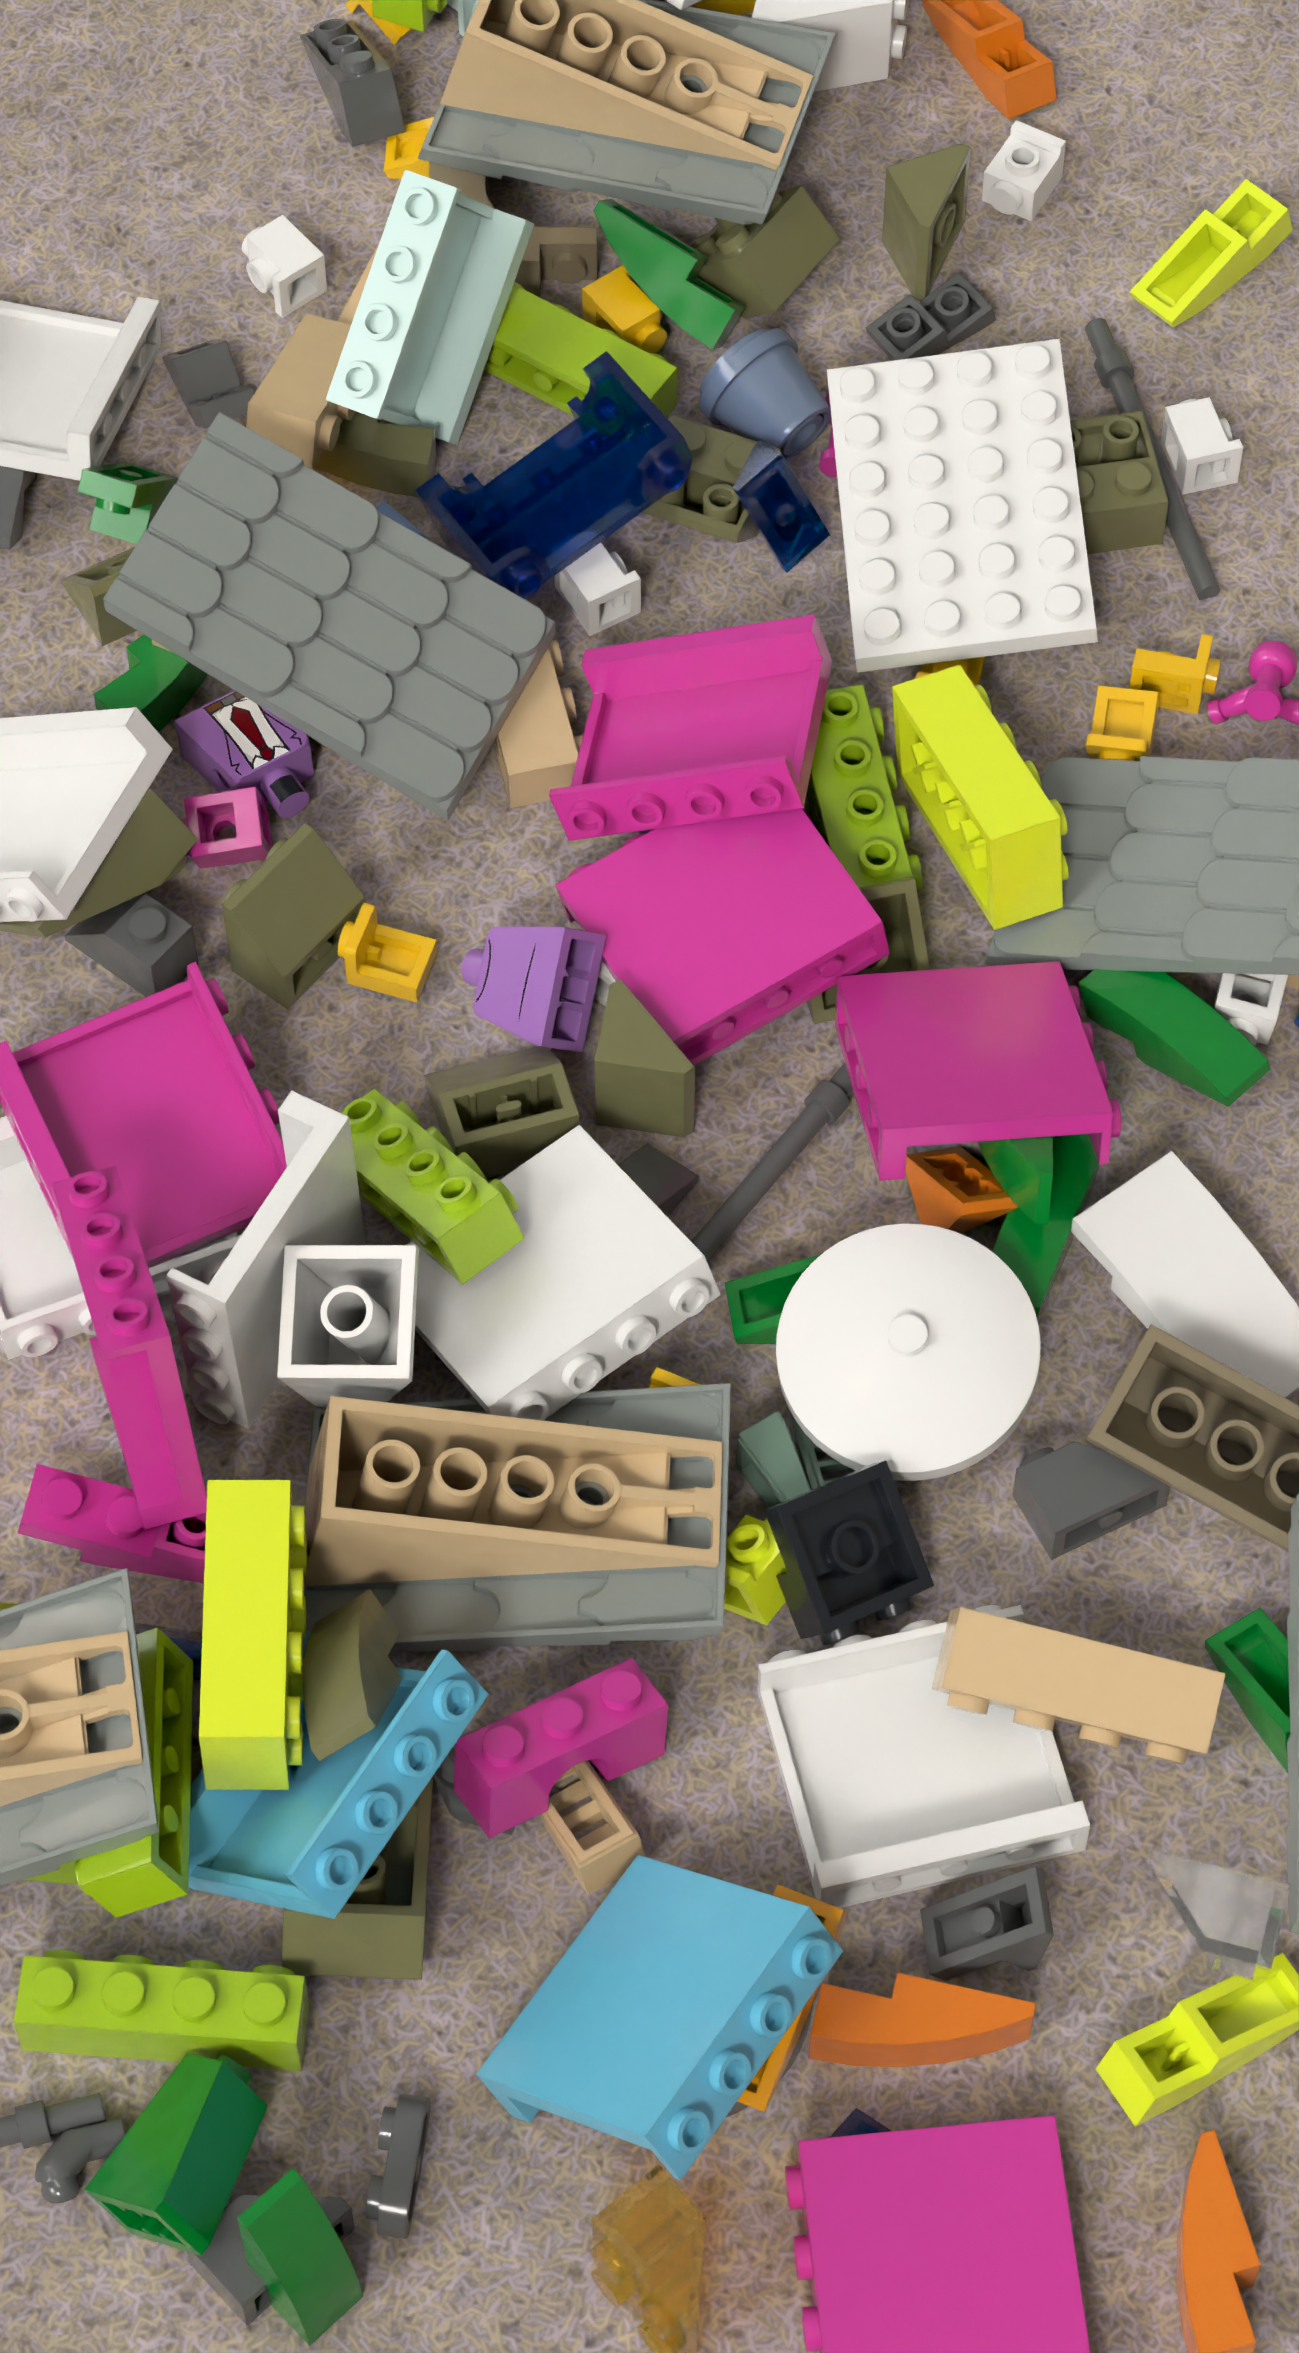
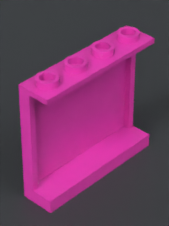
M815 614L585 650L581 666L593 692V697L571 786L550 789L549 792L550 800L568 840L572 841L804 808L832 665V659Z
M802 808L653 829L648 833L637 834L631 837L621 848L593 864H585L576 868L566 879L555 884L569 922L576 921L582 931L606 935L601 960L615 981L621 979L693 1066L835 986L838 976L854 975L890 954L882 920Z
M1060 961L837 977L835 1029L879 1181L905 1179L907 1147L1089 1134L1099 1165L1109 1164L1111 1138L1119 1137L1121 1133L1120 1106L1116 1098H1108L1105 1064L1103 1060L1094 1059V1041L1091 1025L1089 1022L1082 1023L1080 1020L1078 989L1076 985L1068 986Z
M196 962L187 965V980L13 1053L7 1040L0 1043V1104L71 1256L72 1253L53 1194L52 1182L68 1179L83 1172H94L116 1166L148 1268H151L247 1227L287 1168L283 1142L275 1127L276 1124L280 1123L276 1102L267 1087L257 1090L248 1071L255 1068L249 1046L240 1032L231 1036L222 1017L228 1014L229 1011L221 988L214 978L207 981L204 980Z
M113 1166L94 1172H83L68 1179L52 1182L53 1194L97 1336L89 1338L94 1361L144 1528L146 1530L204 1514L207 1511V1494L170 1334L117 1168Z
M1055 2115L798 2141L797 2165L785 2166V2182L789 2210L802 2209L805 2235L793 2236V2249L797 2280L811 2279L814 2306L801 2308L806 2352L1090 2353Z

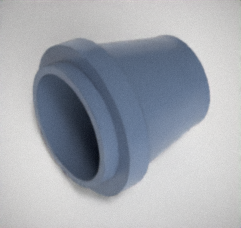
M782 328L771 330L758 329L741 338L721 355L707 372L701 383L699 409L714 425L726 426L738 436L781 449L780 464L786 463L810 446L821 435L831 420L830 406L797 355L798 344Z

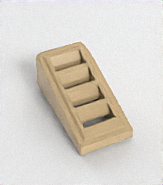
M588 1760L570 1768L556 1781L557 1783L575 1773L580 1779L578 1782L550 1796L548 1811L540 1814L539 1817L585 1892L590 1895L620 1879L636 1856L645 1857L639 1834ZM588 1796L591 1797V1802L564 1817L559 1815V1811ZM604 1818L607 1824L576 1840L573 1834Z

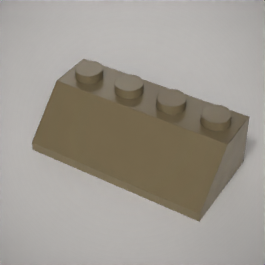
M1150 1324L1086 1440L1288 1552L1291 1507L1299 1493V1405Z

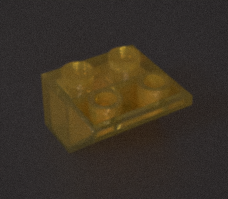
M658 2164L591 2219L593 2248L590 2249V2253L593 2258V2264L597 2267L591 2272V2276L600 2291L614 2306L619 2307L626 2301L640 2317L643 2323L637 2327L638 2332L653 2353H698L706 2263V2217Z

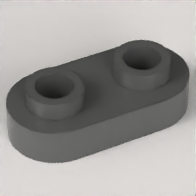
M400 2094L396 2108L385 2106L383 2109L379 2128L378 2149L388 2151L384 2176L372 2175L366 2202V2219L377 2220L378 2235L407 2239L409 2236L429 2126L430 2098Z

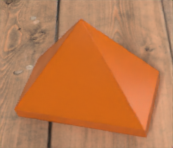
M962 1147L906 1154L905 1172L921 1224L937 1226L962 1234L1019 1208L995 1179L993 1173Z

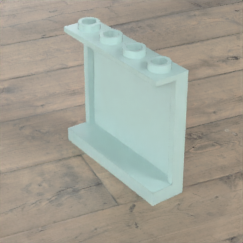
M404 170L326 400L379 420L383 419L398 425L435 428L436 438L457 445L534 223L494 209L460 193L461 189Z

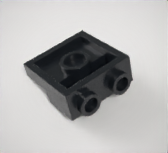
M886 1460L873 1463L764 1510L787 1572L776 1577L800 1639L820 1636L823 1645L846 1639L861 1631L857 1620L875 1613L877 1620L881 1621L909 1611L915 1607L911 1596L934 1586Z

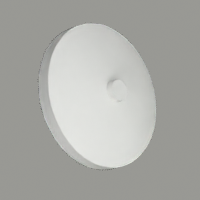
M893 1224L871 1228L854 1234L826 1250L810 1264L793 1286L784 1304L777 1330L776 1357L782 1393L790 1412L803 1432L831 1458L856 1471L873 1463L886 1460L894 1480L917 1481L947 1476L978 1463L994 1452L1014 1432L1025 1416L1034 1396L1040 1370L1041 1341L1039 1325L1031 1300L1017 1276L996 1254L984 1245L958 1232L931 1225Z

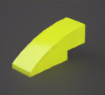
M1245 179L1214 214L1205 209L1131 289V297L1171 327H1176L1201 312L1259 265L1293 231L1288 208Z
M1281 1953L1177 2003L1169 2016L1116 2040L1096 2067V2071L1136 2127L1186 2101L1298 2031L1299 1974L1284 1953Z

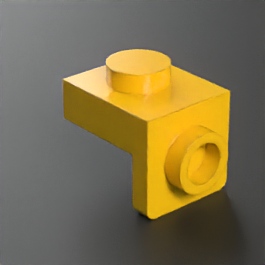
M1098 685L1091 733L1087 734L1085 745L1088 758L1140 761L1141 756L1151 757L1159 706L1158 692Z
M365 902L360 909L356 921H347L345 923L338 943V956L344 958L347 984L416 1003L419 1000L438 954L436 939L378 924L377 906Z

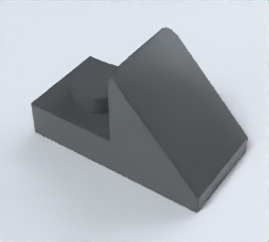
M1037 1866L920 1909L929 1974L944 1981L1002 1960L1028 1971L1037 1969L1054 1936L1043 1869Z

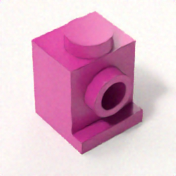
M256 787L183 798L186 818L180 820L198 838L186 855H190L199 868L266 860L269 851L273 847L267 801ZM224 828H236L235 838L217 841L219 833Z

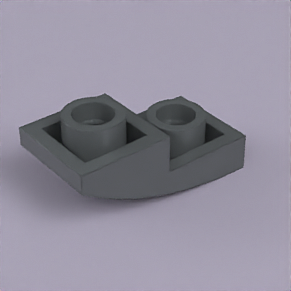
M958 272L920 302L909 294L868 325L866 331L877 345L894 361L938 355L986 328L996 318L993 307Z

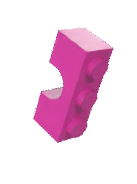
M633 1658L625 1660L459 1738L455 1743L454 1791L490 1839L548 1811L549 1794L553 1785L566 1771L581 1762L590 1760L604 1780L608 1782L665 1754L668 1704Z

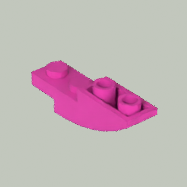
M40 1464L36 1465L18 1534L82 1550L79 1560L82 1562L116 1569L128 1568V1571L204 1583L206 1513L145 1530L133 1489Z

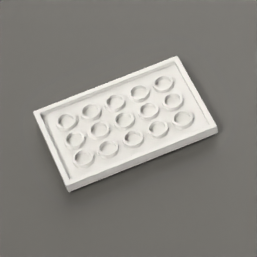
M1060 339L827 369L857 673L1098 642Z

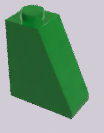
M186 2053L84 2190L131 2234L202 2256L212 2241L268 2107L249 2088L253 2081L250 2073L239 2063L222 2054H219L216 2059Z

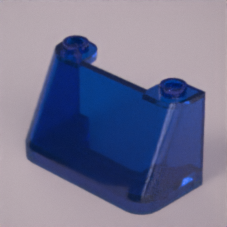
M607 351L583 368L586 376L590 379L589 390L583 401L576 396L567 402L575 420L483 486L471 472L462 479L465 485L457 487L450 485L438 473L415 490L440 538L453 554L470 563L472 570L523 599L532 596L539 590L541 585L663 496L679 489L688 478L692 465V455L683 435Z

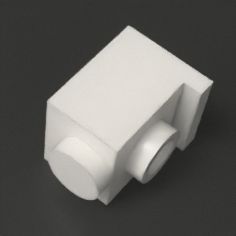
M1016 120L1011 127L1009 138L984 171L982 201L991 204L997 211L1003 214H1015L1032 221L1062 178L1066 141Z
M284 215L279 216L263 227L252 230L245 237L242 243V252L249 258V263L246 265L248 276L260 292L266 293L270 291L274 295L275 312L282 318L327 291L324 254Z
M1210 397L1199 400L1188 399L1179 404L1165 407L1161 444L1182 495L1238 483L1243 446L1240 439L1233 440L1228 421L1225 418H1218Z
M596 534L587 538L575 539L563 549L554 552L555 588L589 636L641 613V578L635 570L628 573L621 557L614 551L608 553Z
M1220 973L1212 1008L1240 1031L1254 1046L1256 1042L1268 1045L1277 1022L1288 975Z

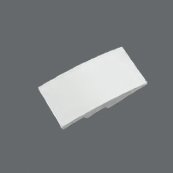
M1172 1151L1073 1218L1071 1232L1113 1276L1111 1290L1147 1329L1150 1324L1286 1399L1299 1391V1306L1257 1249L1217 1200Z

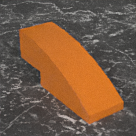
M922 0L923 7L942 40L985 97L1005 117L1012 119L1057 100L1053 61L1025 40L1023 20L1000 1Z
M898 1972L892 1998L822 1983L810 2034L808 2059L852 2066L910 2067L949 2063L985 2055L1029 2040L1036 2003Z
M1214 2129L1200 2134L1182 2200L1177 2234L1176 2286L1182 2333L1188 2353H1253L1257 2342L1239 2290L1254 2286L1261 2264Z

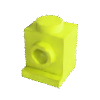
M745 1515L727 1537L724 1599L725 1610L766 1626L786 1602L776 1576L787 1572L767 1518L762 1521Z

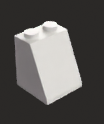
M756 0L751 18L836 33L815 86V92L888 79L892 59H903L907 26L898 25V19L905 20L909 0Z
M285 1245L277 1378L316 1407H327L330 1396L387 1402L412 1382L419 1248L416 1245Z

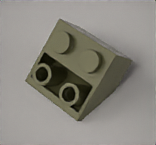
M801 185L780 192L776 190L763 224L752 223L743 225L715 218L717 224L709 233H705L693 240L689 246L708 257L697 278L744 305L745 308L740 316L746 319L777 311L840 238Z
M1143 411L1070 421L1087 554L1163 544L1169 502Z
M671 415L627 500V508L735 543L757 537L768 515L772 481L776 473L780 476L781 449ZM756 443H760L767 457L752 487L748 491H741V473Z
M306 823L289 839L283 838L279 840L269 851L265 862L248 879H241L231 887L222 904L232 971L287 1010L340 958L338 956V943L342 929L347 921H356L363 903H366L364 894L317 832Z
M537 1046L424 1075L425 1084L442 1135L451 1146L454 1154L458 1156L462 1152L467 1153L478 1165L485 1178L512 1172L580 1125L579 1113L562 1062L548 1047Z

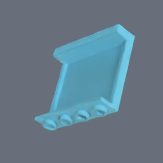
M306 1632L305 1637H302V1659L305 1657L307 1641L311 1632ZM441 1649L427 1671L396 1667L403 1680L377 1727L320 1762L311 1750L304 1701H301L303 1765L289 1766V1790H206L203 1769L191 1784L188 1887L193 1890L279 1908L284 1907L289 1910L335 1919L489 1694L448 1650Z
M637 1855L476 2075L508 2113L515 2118L531 2123L541 2109L651 2150L674 2178L682 2180L843 1950L809 1906Z

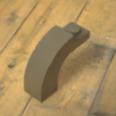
M430 162L429 178L461 189L460 193L494 208L488 199L487 176ZM534 226L514 282L520 284L526 291L541 297V280H558L562 283L597 280V227Z

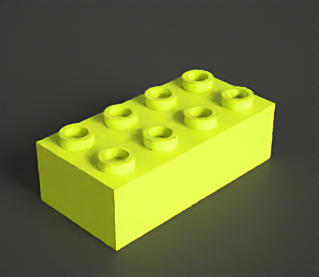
M961 665L892 686L897 773L905 789L993 929L997 930L1063 908L1062 881L1067 880L1069 876L1067 862L1061 850V836L1067 834V821L1064 811L1056 799L1049 800L1043 792L1039 774L1032 761H1023L1018 754L1012 731L1007 723H998L995 719L984 688L981 685L974 686Z
M291 1480L207 1481L199 1742L206 1790H289V1766L303 1765L301 1701H304V1659H302V1637L306 1635L304 1575H307V1534H305V1505H292Z

